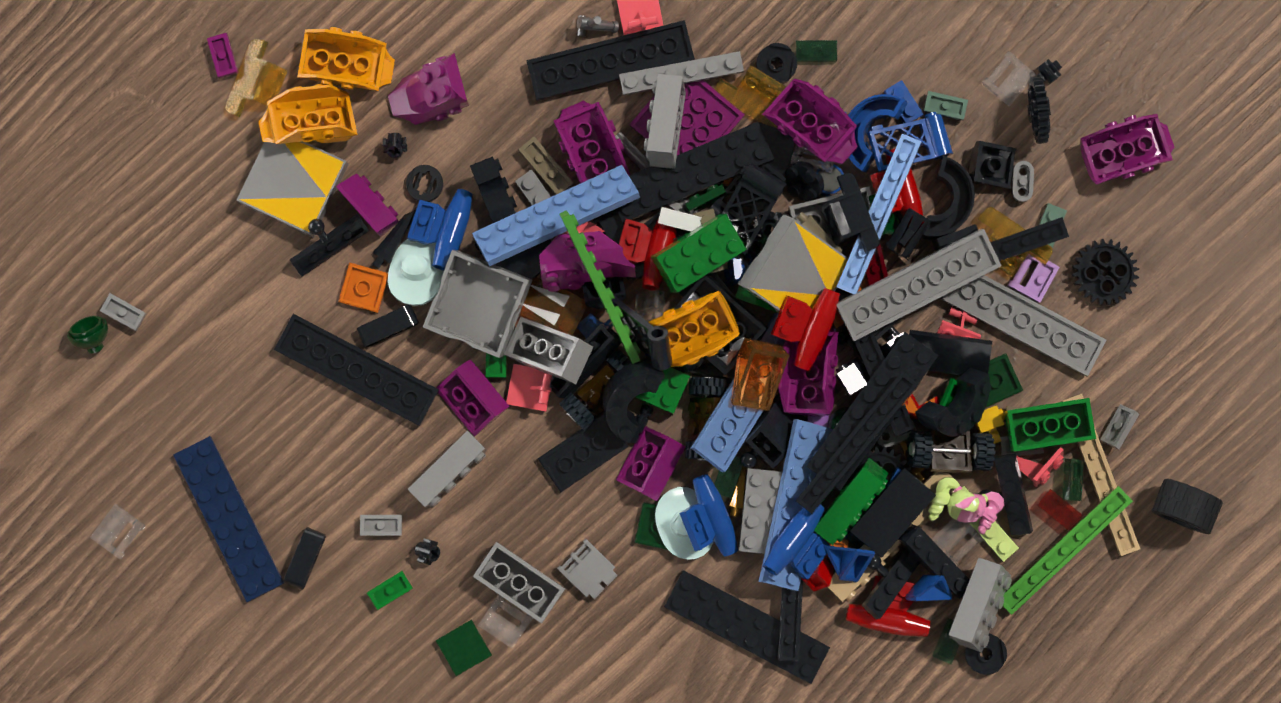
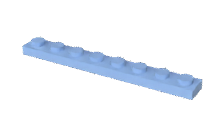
M902 134L869 210L879 240L922 143L905 134ZM859 235L837 284V288L851 294L858 292L876 250L875 248L865 253Z

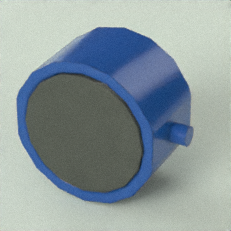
M828 162V164H824L816 171L817 174L820 172L823 177L824 190L821 195L826 197L839 193L841 188L837 177L844 174L841 168L832 164V162Z

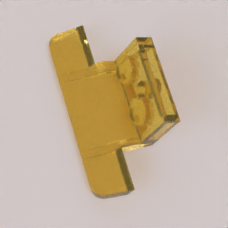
M259 39L250 41L225 106L228 113L240 117L247 99L268 107L267 102L279 95L288 70L262 60L268 42Z
M751 65L738 88L720 78L715 88L720 95L736 108L759 122L775 128L778 127L762 114L785 89V85Z
M988 207L978 218V220L994 230L989 237L990 242L1026 230L993 207ZM1047 244L999 261L1001 264L999 268L1013 277L1028 254L1046 265L1053 253V249Z

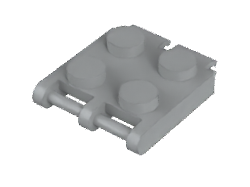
M585 539L583 541L584 544L575 553L572 552L570 554L571 557L562 566L559 565L557 569L586 597L590 594L595 599L605 589L600 583L603 581L608 586L618 575L613 571L615 566ZM588 546L585 552L580 557H578V555L585 549V547ZM575 559L576 561L565 571L564 569Z

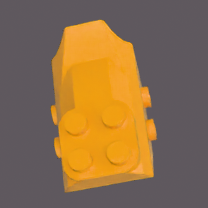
M330 27V30L305 29L297 78L321 81L323 85L330 84L333 86V84H339L341 88L353 90L354 87L379 91L380 87L391 83L395 59L388 53L386 49L387 43L363 36L362 32L350 31V33H346L336 27Z
M317 84L310 87L297 86L286 90L267 102V111L258 121L262 142L275 144L311 142L313 140L320 143L347 141L353 136L358 135L349 93L330 84Z
M720 291L708 294L695 301H687L681 308L676 310L674 308L669 309L662 316L648 322L653 327L663 326L668 330L672 356L671 367L684 366L686 364L693 365L704 356L711 357L740 334L734 315Z

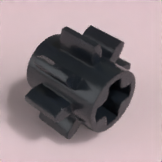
M1048 59L1037 68L1040 72L1037 76H1041L1043 82L1047 81L1051 84L1062 75L1059 72L1062 66L1057 60L1052 63Z
M388 133L387 139H382L383 153H387L393 158L401 157L402 151L407 152V138L402 137L399 133Z
M424 538L423 542H419L415 547V554L418 556L417 561L431 565L432 562L438 560L440 556V549L437 547L438 542Z

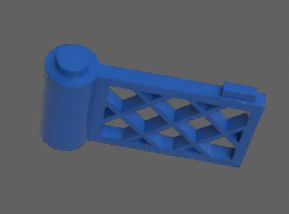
M936 112L926 114L925 119L883 128L882 124L870 127L871 131L867 132L879 172L887 170L888 165H883L882 154L885 153L890 157L893 156V153L886 149L889 141L896 145L899 142L892 137L896 130L921 141V145L926 148L928 155L922 156L917 153L913 164L932 159L937 160L943 156L948 157L953 154L942 115H937ZM919 125L921 130L919 138L910 133L913 126ZM880 134L886 138L883 146L876 142L874 135Z

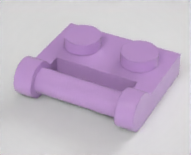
M1027 251L1024 253L1025 258L1013 280H1010L1007 286L1037 303H1041L1060 267L1032 251ZM1034 261L1038 264L1024 287L1020 285V282L1031 262Z

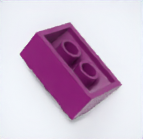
M356 173L338 184L336 188L373 230L382 237L399 222L396 218L399 214L391 205L388 208L383 203L384 197L378 191L373 192L369 188L371 183L364 175L360 177Z
M471 359L457 367L437 387L439 389L438 394L474 437L510 407Z
M645 426L616 481L658 501L686 446Z

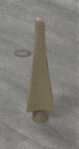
M801 212L796 217L802 222V225L842 253V249L835 245L834 241L824 232L811 215L806 216Z

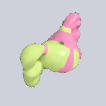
M944 477L937 484L936 496L929 506L928 512L930 515L928 517L930 521L936 520L939 514L942 513L944 506L947 505L949 515L959 522H977L981 517L978 531L980 534H985L986 530H989L992 523L996 521V514L1003 509L1004 499L999 493L992 491L982 495L972 494L962 489L954 478ZM953 489L954 493L950 496L949 490Z

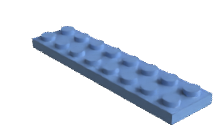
M620 165L472 234L490 267L566 232V227L559 215L566 210L570 215L574 214L578 224L581 225L640 198V195L624 167Z
M774 313L767 324V330L759 337L747 356V359H752L741 403L740 368L691 447L692 450L721 472H726L778 387L777 376L780 373L781 366L779 364V356L782 353V347L786 340L772 335L771 332L779 313ZM759 361L769 362L770 366L759 404Z
M799 419L793 420L759 582L799 591L801 576L794 570L791 562L777 576L766 571L763 565L776 540L792 518L803 508L796 502V499L817 475L807 465L833 429Z

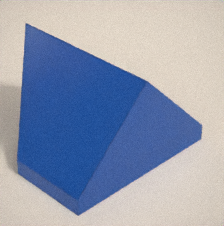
M823 545L839 580L858 582L875 555V552L870 550Z
M923 575L906 595V600H952V594L944 576Z

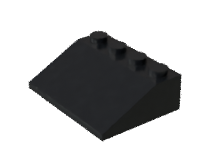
M707 274L697 281L676 305L674 310L681 308L687 301H695L717 291L721 292L734 315L740 334L722 349L718 350L717 354L711 357H704L726 375L768 327Z

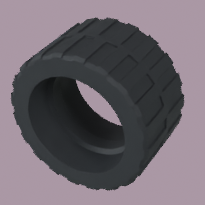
M1166 478L1163 480L1152 512L1191 530L1211 534L1223 502L1214 495L1196 487Z

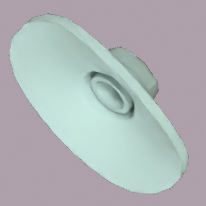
M407 239L398 247L388 272L389 289L397 300L404 304L418 306L424 305L436 297L444 272L432 266L436 243L426 245Z
M677 487L667 491L658 501L655 512L656 526L663 544L673 555L686 560L697 559L704 556L711 549L713 542L702 550L694 551L679 513L691 505L698 504L695 490L688 487Z

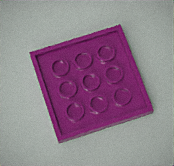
M704 80L684 84L686 96L677 155L731 133L745 116V114ZM651 100L629 125L644 139L649 138L647 121L652 118V113H650Z

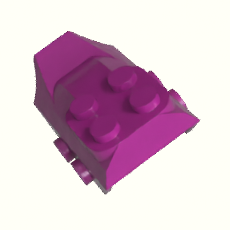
M455 53L436 58V62L424 64L421 70L402 78L396 88L388 95L394 117L408 120L417 125L436 119L437 121L446 120L449 118L448 115L459 114L462 112V108L469 106Z
M794 78L762 114L777 125V129L783 135H790L794 138L793 141L801 148L804 146L823 162L831 161L843 164L858 147L855 141L857 125L843 111L836 99L833 97L828 98L819 86H812L809 82Z
M581 101L561 110L560 117L554 120L562 140L558 143L562 152H567L569 160L566 161L571 172L575 171L580 184L620 165L624 167L628 176L630 175L621 152L624 150L620 138H615L613 132L616 131L613 121H608L599 102L589 104Z
M1157 114L1139 118L1133 115L1125 118V122L1120 124L1114 121L1106 124L1104 129L1080 139L1081 154L1087 172L1096 185L1119 177L1125 180L1134 177V173L1142 171V174L1154 170L1153 166L1173 160L1171 152L1175 147L1167 125L1159 121Z
M601 231L583 233L588 242L585 245L587 251H592L597 262L594 263L596 270L601 269L605 278H636L635 265L630 263L623 255V247ZM569 234L558 235L539 255L542 284L548 291L555 292L559 289L576 290L584 282L591 281Z
M831 326L822 351L809 371L794 365L799 341L790 342L786 340L783 345L782 353L779 356V364L781 366L780 373L777 376V384L785 413L802 416H828L831 414L836 385L834 372L838 364V357L836 355L838 332L834 331L833 326Z

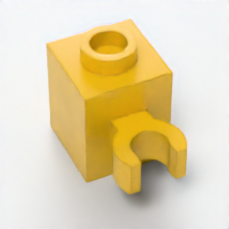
M996 405L985 409L981 420L975 424L978 433L987 431L988 434H992V438H994L993 444L1001 441L996 427L1004 425L1003 420H1005L1002 408L998 409Z

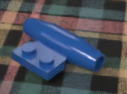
M457 189L446 211L438 204L419 200L407 236L408 240L426 245L436 243L432 266L442 271L445 270L451 251H459L470 218L473 194L467 190Z
M708 474L693 479V485L698 504L691 505L679 513L694 551L702 550L714 541L724 557L732 555L738 551L734 527L723 499Z
M822 505L813 514L803 507L792 518L774 543L763 565L766 571L777 576L791 562L794 570L803 579L808 580L827 555L823 545L830 546L819 534L813 533L825 510Z

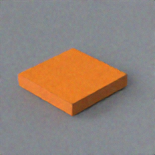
M349 262L338 302L379 313L388 281V273Z

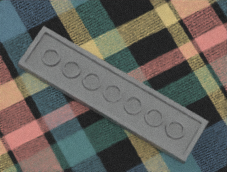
M982 228L839 301L837 310L852 340L856 341L1001 267V264L985 230Z
M985 275L941 298L944 302L978 318V320L1086 377L1089 375L1106 342V339Z

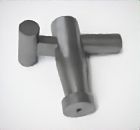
M580 15L577 19V36L585 37L586 30L617 33L619 23L618 21L609 22L601 20L599 16L588 18Z

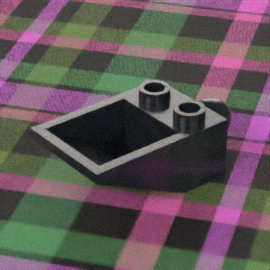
M780 393L764 408L744 441L751 450V452H745L741 455L740 463L745 468L754 467L757 457L767 466L774 468L786 456L793 420L799 419L807 422L805 416L784 412Z

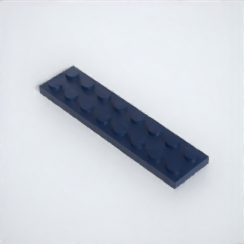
M209 436L173 454L246 602L284 584V580L212 437Z

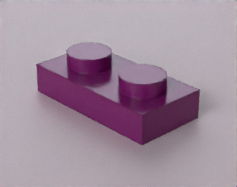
M223 33L207 38L218 78L239 73L228 34Z

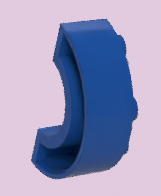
M879 94L864 99L851 110L848 116L857 125L855 141L858 147L850 155L849 159L858 169L867 173L875 159L873 151L868 144L867 132H869L870 127L881 118L891 117L898 120L908 101L895 95Z

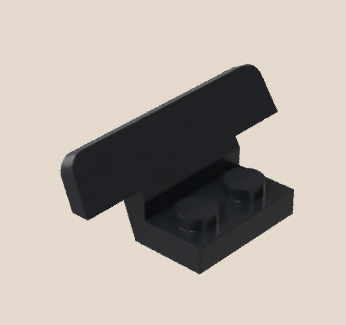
M846 173L837 177L843 195L827 201L821 209L835 245L843 244L850 237L859 235L864 251L867 253L880 245V240L855 176L852 173Z

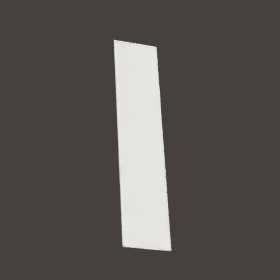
M662 207L658 223L693 231L702 225V217ZM733 225V227L735 228V230H736V232H737L738 227Z

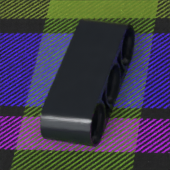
M406 305L359 326L357 331L366 348L418 325L419 321L412 306Z
M306 527L285 575L284 583L301 590L305 588L325 541L326 534Z

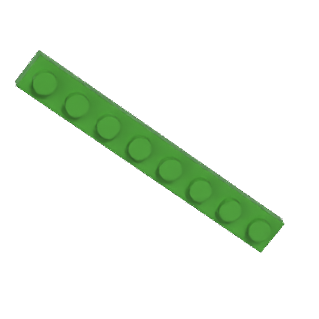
M567 210L560 213L559 215L629 359L633 364L640 361L638 354L641 351L637 343H632L629 338L632 333L627 323L623 325L620 319L623 317L619 306L614 307L611 301L615 298L610 288H605L603 281L606 279L601 269L596 270L594 263L597 261L592 251L588 252L585 247L588 242L583 232L579 234L576 226L579 224L575 215H570Z
M1117 486L1005 591L1003 607L1011 615L1017 611L1133 502L1130 497Z

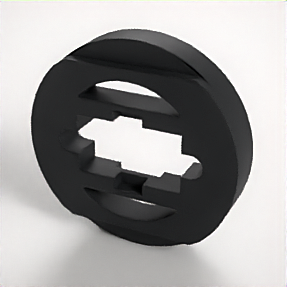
M419 165L409 173L406 187L409 194L415 200L430 202L441 194L443 178L436 168L430 165ZM430 172L432 179L427 193L423 192L422 195H419L420 191L417 189L422 175ZM419 173L415 187L413 188V179ZM435 178H436V180H437L436 188H435V190L430 194V192H431V190H432V187H433V184H434V181H435Z

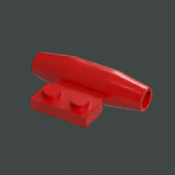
M885 154L886 164L888 165L892 157ZM911 168L892 210V213L899 211L902 218L909 208L923 216L922 201ZM885 172L870 175L875 193L879 189ZM913 215L907 225V228H909Z
M659 217L653 230L648 228L646 224L625 219L619 245L623 247V255L632 264L644 262L642 287L650 291H658L663 277L651 256L675 242L677 228L658 223Z
M824 288L812 309L807 303L786 295L771 334L790 342L799 341L794 361L795 366L807 371L811 369L823 349L834 322L840 293Z
M875 575L872 591L882 578L881 576ZM910 582L905 583L880 619L876 620L862 606L863 604H848L846 621L870 630L900 636L928 637L931 623L928 619L907 612L913 601H907L906 595L915 585V583Z

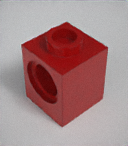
M824 557L808 580L801 579L813 591L829 587L834 567Z

